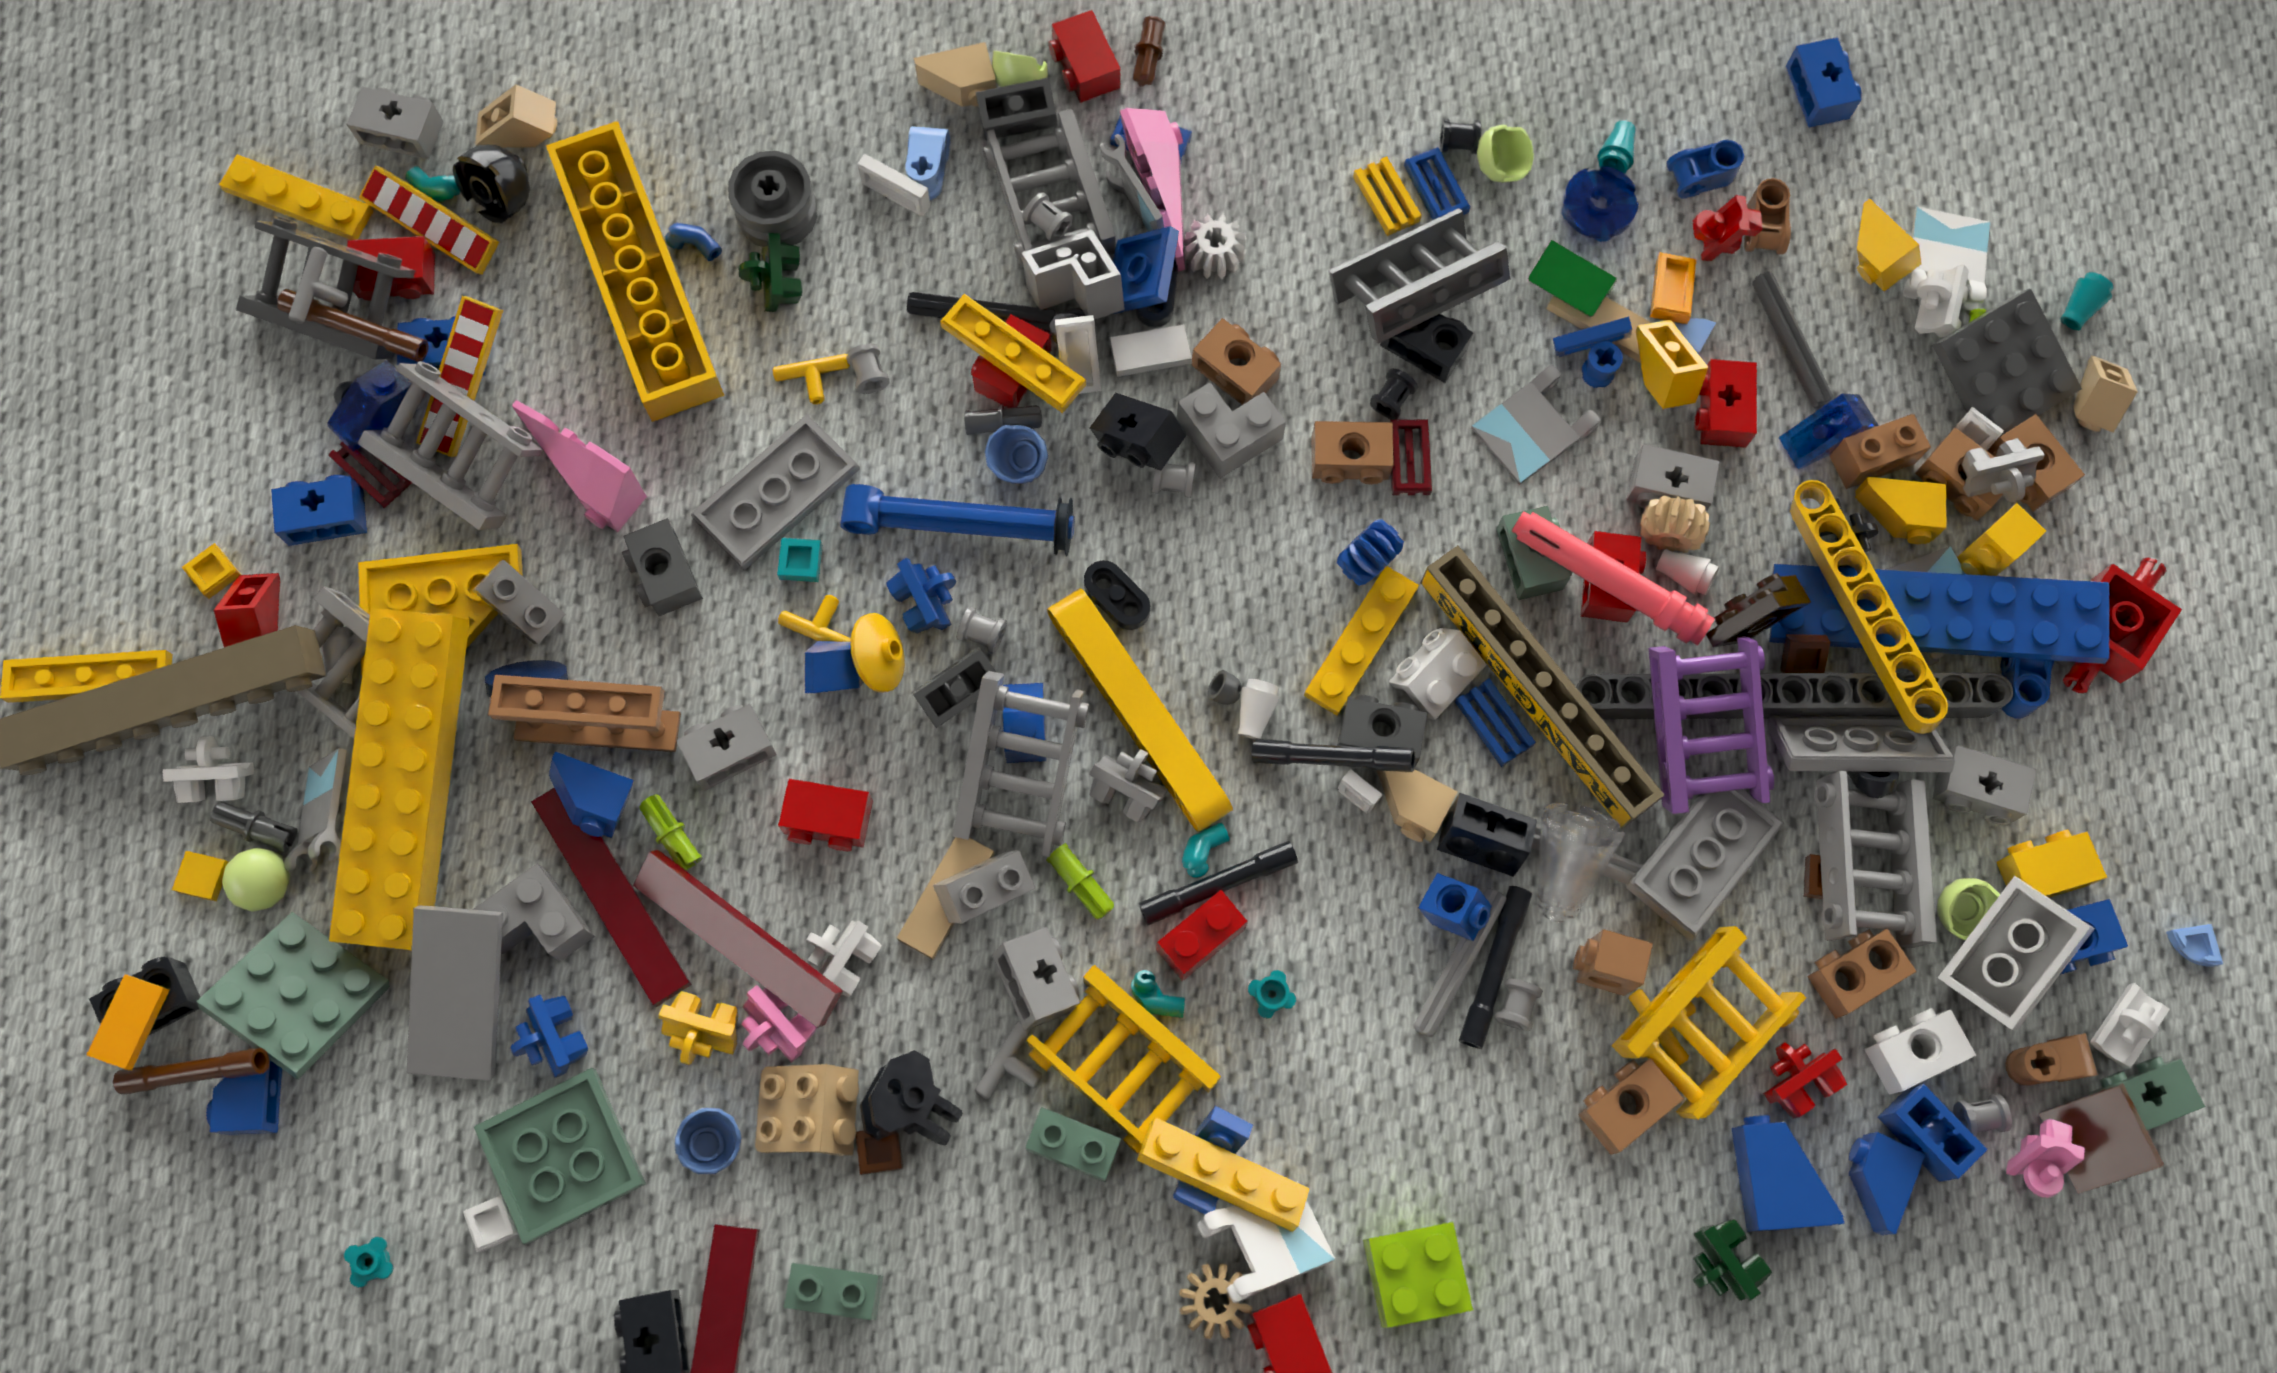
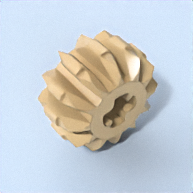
M1661 496L1660 499L1650 500L1648 506H1646L1640 523L1642 527L1641 535L1645 538L1646 543L1656 545L1658 550L1668 549L1672 552L1681 551L1683 553H1687L1689 550H1698L1701 544L1705 542V537L1709 532V514L1705 511V506L1694 504L1692 499L1685 500L1679 496L1676 498Z
M1222 1263L1218 1267L1217 1278H1213L1211 1267L1209 1264L1202 1265V1273L1206 1281L1202 1283L1195 1274L1190 1273L1187 1279L1197 1287L1196 1291L1180 1289L1179 1295L1181 1297L1193 1299V1305L1183 1306L1179 1309L1180 1314L1187 1315L1196 1311L1198 1316L1188 1325L1192 1331L1197 1329L1204 1320L1207 1322L1204 1329V1338L1211 1339L1214 1324H1218L1220 1335L1223 1339H1226L1230 1336L1226 1321L1230 1320L1237 1329L1241 1330L1244 1327V1323L1234 1314L1237 1310L1243 1313L1252 1312V1306L1248 1304L1233 1303L1227 1292V1288L1243 1275L1240 1272H1236L1229 1281L1224 1280L1227 1273V1265ZM1212 1288H1215L1218 1294H1225L1227 1296V1305H1221L1224 1311L1216 1314L1213 1308H1205L1204 1297H1210L1206 1292Z

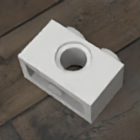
M1930 1008L1910 1017L1909 1020L1913 1026L1899 1031L1898 1027L1894 1025L1873 1035L1876 1043L1864 1050L1889 1095L1905 1091L1976 1056L1951 1009L1935 1014L1933 1008ZM1913 1038L1918 1040L1923 1046L1924 1054L1922 1059L1912 1052L1911 1041Z

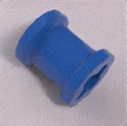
M1603 341L1592 346L1588 353V359L1581 368L1582 378L1587 385L1598 388L1607 387L1612 383L1615 372L1619 370L1623 362L1622 352L1617 345Z

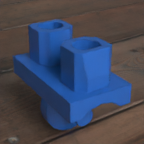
M908 558L897 563L900 572L887 581L886 585L893 598L898 602H903L913 596L917 605L902 614V618L909 631L918 634L932 627L943 630L952 625L942 605H946L953 600L949 593V590L956 584L953 574H940L935 565L927 568L925 572L922 564H912Z
M540 994L528 999L530 1006L526 1009L527 1016L535 1033L532 1034L527 1022L517 1025L515 1028L520 1040L513 1043L510 1049L513 1056L527 1054L533 1066L543 1061L539 1051L541 1047L554 1078H557L567 1073L570 1064L587 1055L588 1046L580 1031L563 1038L558 1036L555 1026L570 1021L573 1018L572 1009L566 996L543 1001Z

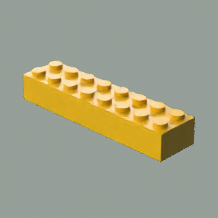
M618 121L546 145L642 404L651 421H657L725 396Z
M373 607L370 609L329 935L330 942L412 950L414 908L419 905L435 906L470 620L450 615Z

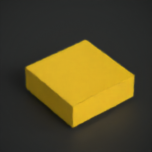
M215 543L182 566L190 579L208 599L241 575L221 548Z
M185 851L171 890L217 902L228 861Z

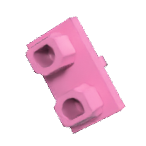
M756 985L747 992L749 999L743 1005L745 1011L750 1015L741 1023L749 1032V1035L743 1042V1046L748 1051H751L760 1045L768 1055L779 1048L792 1063L802 1054L805 1043L815 1033L817 1027L800 1014H797L789 1021L781 1012L787 1004L768 989L764 988L761 990Z
M2047 1119L2040 1124V1136L2027 1135L2021 1140L2020 1152L2007 1162L2006 1174L2012 1176L2023 1174L2027 1187L2034 1194L2044 1198L2053 1197L2063 1189V1175L2084 1160V1147L2072 1144V1126Z

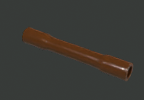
M284 289L277 300L278 309L289 314L297 292ZM312 298L306 321L317 322L382 346L389 352L416 362L425 359L429 349L427 340L397 329H389L324 305Z
M255 1048L229 1052L218 1057L160 1066L146 1065L133 1067L132 1071L120 1069L113 1077V1086L117 1093L125 1095L151 1091L163 1086L216 1078L251 1076L265 1073L269 1067L270 1060L265 1049Z

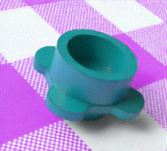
M1280 970L1272 971L1270 976L1263 978L1261 981L1252 980L1248 986V993L1255 997L1259 1005L1258 1014L1263 1018H1272L1276 1011L1282 1008L1291 1009L1296 1003V996L1290 992L1289 986L1286 983V975ZM1271 990L1275 991L1276 997L1270 998L1268 992Z
M373 1237L367 1244L362 1246L351 1245L345 1250L344 1259L350 1264L352 1272L350 1283L353 1286L364 1287L370 1280L387 1279L392 1274L393 1264L390 1262V1255L386 1250L388 1244L384 1238ZM367 1258L372 1259V1264L370 1266H366L365 1260Z

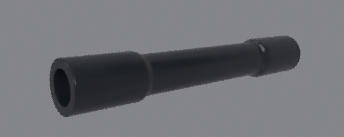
M1254 739L1251 751L1253 763L1290 765L1296 763L1363 767L1379 771L1413 772L1416 761L1415 749L1407 747L1377 746L1371 748Z
M1286 841L1257 853L1251 859L1181 888L1168 890L1138 904L1144 920L1149 926L1180 913L1186 907L1214 896L1220 890L1225 892L1258 877H1265L1298 863V858L1290 841Z
M1509 886L1506 902L1498 918V928L1486 965L1458 1040L1462 1044L1476 1049H1483L1493 1018V1008L1518 931L1522 928L1533 895L1524 888L1518 886Z

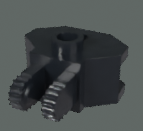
M916 1050L888 1061L887 1065L881 1067L859 1105L864 1132L878 1141L904 1131L909 1135L917 1132L936 1144L943 1146L947 1145L951 1135L943 1127L927 1119L929 1112L932 1111L944 1119L955 1123L959 1122L963 1112L959 1107L939 1096L941 1089L934 1086L930 1060Z

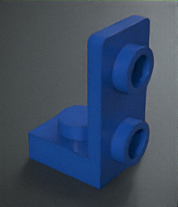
M1215 1106L1196 1129L1195 1136L1236 1154L1249 1139L1253 1124ZM1178 1180L1173 1194L1175 1200L1204 1215L1215 1210L1219 1199Z

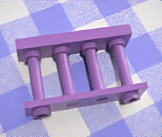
M1746 636L1737 637L1738 652L1686 659H1681L1679 655L1676 656L1675 650L1666 646L1648 648L1660 787L1664 793V796L1661 798L1662 806L1672 814L1689 812L1688 800L1693 799V795L1749 789L1750 795L1761 803L1770 802L1769 790L1774 789V774L1772 768L1767 766L1760 670H1763L1765 667V657L1762 647L1758 646V641ZM1740 669L1741 693L1684 699L1683 696H1679L1678 680H1682L1683 675ZM1743 709L1744 733L1687 739L1686 736L1682 735L1681 720H1685L1686 715ZM1746 749L1748 772L1696 779H1691L1689 775L1686 776L1685 760H1689L1690 755Z

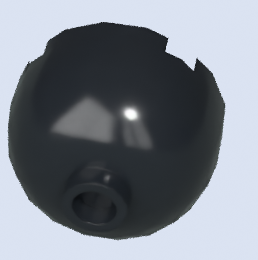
M479 145L457 158L459 161L453 165L452 169L455 183L467 202L474 199L475 202L486 209L476 211L484 218L493 223H503L526 204L530 192V183L526 165L519 156L498 145Z

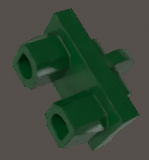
M768 233V245L761 250L762 261L760 260V253L750 252L749 261L739 265V277L744 281L750 282V288L753 291L761 290L763 282L765 312H776L779 304L798 303L802 296V282L800 278L782 277V270L797 271L800 263L799 246L780 243L779 233Z
M1735 1219L1724 1221L1715 1226H1703L1693 1233L1713 1262L1712 1265L1704 1252L1699 1253L1693 1258L1701 1270V1273L1693 1279L1698 1288L1710 1283L1718 1296L1723 1295L1729 1288L1720 1277L1722 1275L1739 1301L1746 1298L1751 1301L1761 1294L1758 1287L1772 1274V1271L1759 1254H1753L1743 1262H1739L1732 1249L1745 1241L1747 1237Z

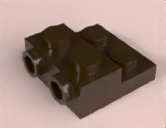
M1778 573L1772 574L1756 584L1759 590L1747 597L1744 593L1724 604L1726 610L1714 617L1717 627L1706 633L1712 647L1738 644L1737 637L1746 636L1752 639L1810 604L1811 600L1797 576L1780 577Z

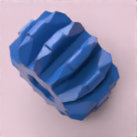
M1383 519L1375 520L1345 547L1338 556L1337 564L1350 580L1352 579L1358 586L1365 585L1396 558L1403 548L1404 541L1398 536L1399 533Z

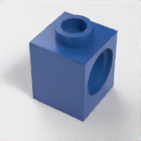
M1437 873L1418 909L1432 925L1474 941L1479 930L1486 926L1492 905L1479 888ZM1464 904L1459 911L1454 912L1458 906Z

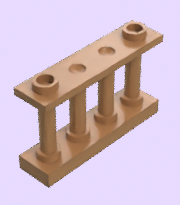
M495 675L488 713L495 720L516 721L515 741L676 752V740L678 739L681 718L679 711L662 710L665 691L661 686Z

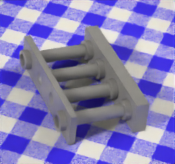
M1073 109L1058 112L1059 127L1054 128V133L999 147L994 129L987 131L988 146L983 147V154L988 170L995 168L1018 239V242L1014 243V250L1019 265H1023L1022 252L1053 242L1048 239L1030 242L1025 226L1028 223L1023 219L1024 210H1020L1015 193L1069 179V182L1076 181L1079 191H1076L1073 197L1050 203L1062 212L1072 213L1079 211L1080 214L1087 213L1090 223L1086 224V228L1065 233L1060 240L1093 230L1108 255L1115 254L1116 235ZM1057 147L1059 151L1065 150L1068 159L1064 160L1063 165L1014 178L1009 177L1005 161Z
M419 361L417 364L399 363L396 371L411 380V386L390 426L383 428V430H364L358 444L478 530L500 528L507 515L495 507L496 502L494 499L518 456H540L543 449L531 441L532 436L519 427L507 425L439 377L440 371L434 366ZM428 392L443 404L419 449H413L405 443L406 439L403 435L425 393ZM457 413L472 423L473 427L450 470L444 471L434 464L436 460L433 456ZM489 435L503 445L504 448L480 492H474L465 486L466 481L463 478L485 437Z
M323 586L313 598L325 608L321 613L324 617L313 629L316 633L319 648H321L337 626L343 627L345 625L354 632V635L351 637L353 643L318 686L312 682V687L297 692L354 739L359 697L347 711L334 701L331 696L365 655L370 615L341 591Z
M988 671L981 680L953 837L969 840L975 828L981 829L982 826L1043 838L1041 856L1049 857L1054 845L1061 846L1066 822L1059 821L1077 727H1085L1089 704L1082 703L1084 691L1077 689L1071 697L1070 704L1008 691L1009 687L1002 686L1004 674ZM1006 707L1067 720L1063 744L1001 731L1000 726H995L997 711H1004ZM997 747L1059 760L1055 783L994 771V766L987 765L990 750L996 751ZM990 787L1052 799L1048 821L1042 822L986 810V805L980 804L983 789L989 790Z
M1838 771L1817 779L1815 801L1818 805L1823 892L1822 923L1825 927V941H1835L1857 935V927L1895 931L1896 941L1901 948H1915L1936 943L1925 781L1910 779L1897 784L1895 792L1890 795H1885L1883 798H1870L1863 791L1848 789L1846 771ZM1849 806L1887 810L1889 833L1851 829ZM1852 846L1890 850L1892 873L1854 870ZM1854 886L1892 890L1895 914L1856 910Z

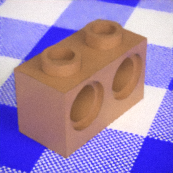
M1868 929L1849 940L1848 943L1852 949L1841 956L1835 949L1814 962L1818 970L1807 977L1835 1019L1853 1012L1917 972L1888 929L1875 935ZM1870 950L1880 956L1882 960L1881 970L1871 964L1869 960ZM1836 971L1842 972L1849 981L1847 991L1837 985L1835 981Z

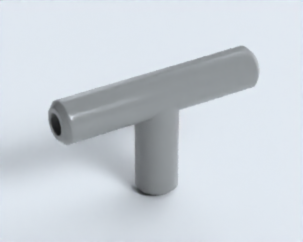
M311 248L288 316L295 323L302 324L305 322L313 296L339 307H344L348 301L347 293L319 282L327 257L326 250L322 248Z
M1017 1021L976 1087L975 1092L984 1099H989L1005 1072H1008L1032 1088L1039 1084L1042 1073L1015 1057L1032 1029L1024 1031L1021 1022Z

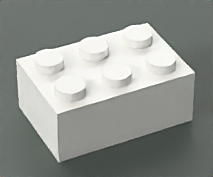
M2014 876L1938 978L2009 1029L2018 1030L2095 928Z

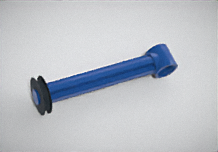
M853 484L845 489L840 527L848 532L864 535L876 534L881 527L1051 541L1054 542L1055 556L1058 550H1065V556L1067 557L1071 539H1073L1075 517L1073 516L1072 498L1069 499V503H1062V498L1059 497L1056 510L884 496L883 491L876 487Z

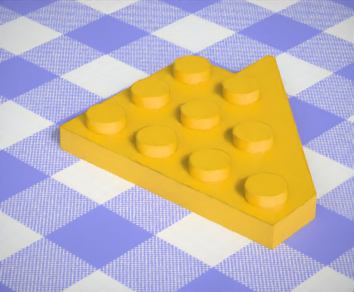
M518 544L358 562L359 607L369 615L370 609L373 607L450 615L470 620L467 640L468 647L498 614L472 590L502 560H505L523 576L522 549ZM365 655L361 658V675L363 673Z

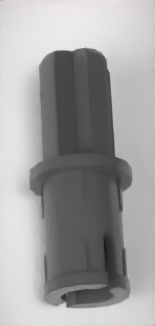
M1002 404L998 406V409L964 411L965 430L967 435L995 432L1004 425H1020L1036 429L1042 426V413L1037 405L1004 408Z
M220 802L215 805L210 816L212 823L243 834L245 841L252 842L255 840L283 852L289 851V846L292 847L297 836V828L265 817L264 812L259 810L251 813L228 803Z

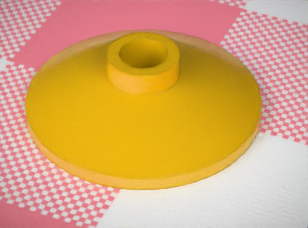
M877 613L861 616L852 629L850 643L851 655L856 671L870 689L880 693L892 691L899 685L904 674L905 656L901 639L895 627L884 616Z

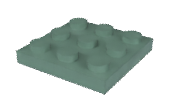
M291 912L197 1000V1004L200 1010L254 1049H265L269 1055V1060L298 1080L388 990L390 985L389 980L336 942H330L329 937Z
M590 1068L474 1126L522 1243L525 1245L646 1185L603 1084L594 1068Z

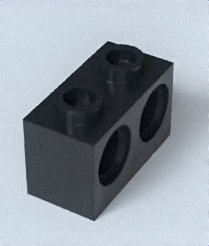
M1438 314L1416 325L1420 329L1418 331L1407 329L1381 342V347L1441 382L1446 383L1467 351L1473 332L1468 330L1461 321L1454 318L1449 319L1442 314ZM1437 343H1447L1452 349L1444 350Z
M1459 793L1444 818L1437 850L1514 877L1531 853L1537 820Z
M158 957L143 964L141 967L142 971L132 975V977L161 987L167 980L170 979L171 981L170 991L149 1035L199 1009L197 1000L200 998V995L184 962L171 957ZM123 977L106 983L102 987V992L89 998L100 1025Z

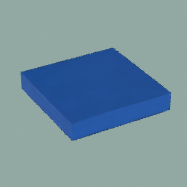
M1167 226L1117 240L1113 263L1121 274L1124 310L1113 314L1167 302L1179 236L1177 229Z

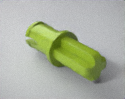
M654 794L641 802L639 806L640 811L656 833V843L664 846L676 864L687 871L696 865L694 861L698 863L703 859L684 832V823L676 821L658 794Z
M1064 843L1046 858V861L1052 865L1069 886L1067 888L1068 893L1074 892L1092 916L1099 920L1114 908V903L1092 877L1094 874L1093 870L1087 871L1068 848L1067 843Z

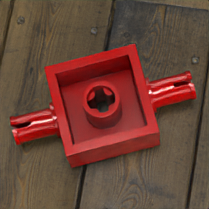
M2143 558L2133 576L2118 566L2111 564L2091 579L2094 582H2109V660L2105 664L2075 662L2068 674L2063 678V683L2066 687H2070L2072 682L2076 681L2072 691L2084 694L2087 693L2090 688L2089 686L2100 670L2121 684L2144 669L2182 611L2180 607L2153 590L2167 571L2164 564L2161 563L2156 570H2152L2158 560Z

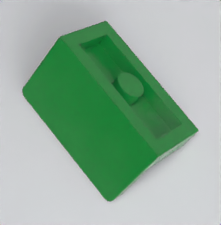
M1553 240L1550 241L1528 277L1529 281L1589 317L1595 315L1606 295L1610 294L1617 283L1615 276Z

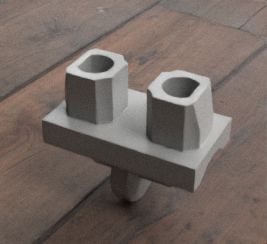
M2018 438L2005 441L2000 445L1996 454L1997 457L1990 458L1985 449L1982 448L1969 450L1966 453L1962 466L1968 476L1963 488L1967 496L1972 497L1992 492L1994 495L2002 493L2009 502L2019 501L2024 498L2025 487L2033 486L2036 478L2037 463L2039 460H2043L2045 456L2039 446L2027 449Z
M1142 749L1135 758L1123 752L1120 753L1117 760L1104 755L1099 763L1094 764L1089 774L1094 777L1089 795L1102 803L1109 804L1116 791L1125 794L1129 799L1122 812L1125 816L1136 822H1141L1151 809L1154 810L1164 799L1168 789L1153 781L1157 771L1145 765L1149 753Z

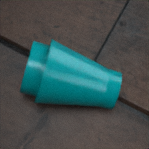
M1627 120L1616 122L1613 131L1597 154L1600 170L1609 176L1624 175L1633 166L1636 127L1632 122Z
M2089 272L2084 277L2079 278L2065 312L2060 317L2061 323L2072 330H2080L2095 313L2112 299L2111 292L2114 289L2112 282L2105 276L2095 272Z

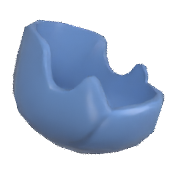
M1020 425L1001 426L989 437L985 448L987 466L998 478L1012 484L1033 482L1034 479L1044 472L1049 457L1045 440L1035 430Z
M701 1108L690 1113L681 1122L674 1143L675 1153L678 1155L681 1164L694 1173L716 1174L730 1166L736 1158L741 1144V1132L731 1115L719 1108Z

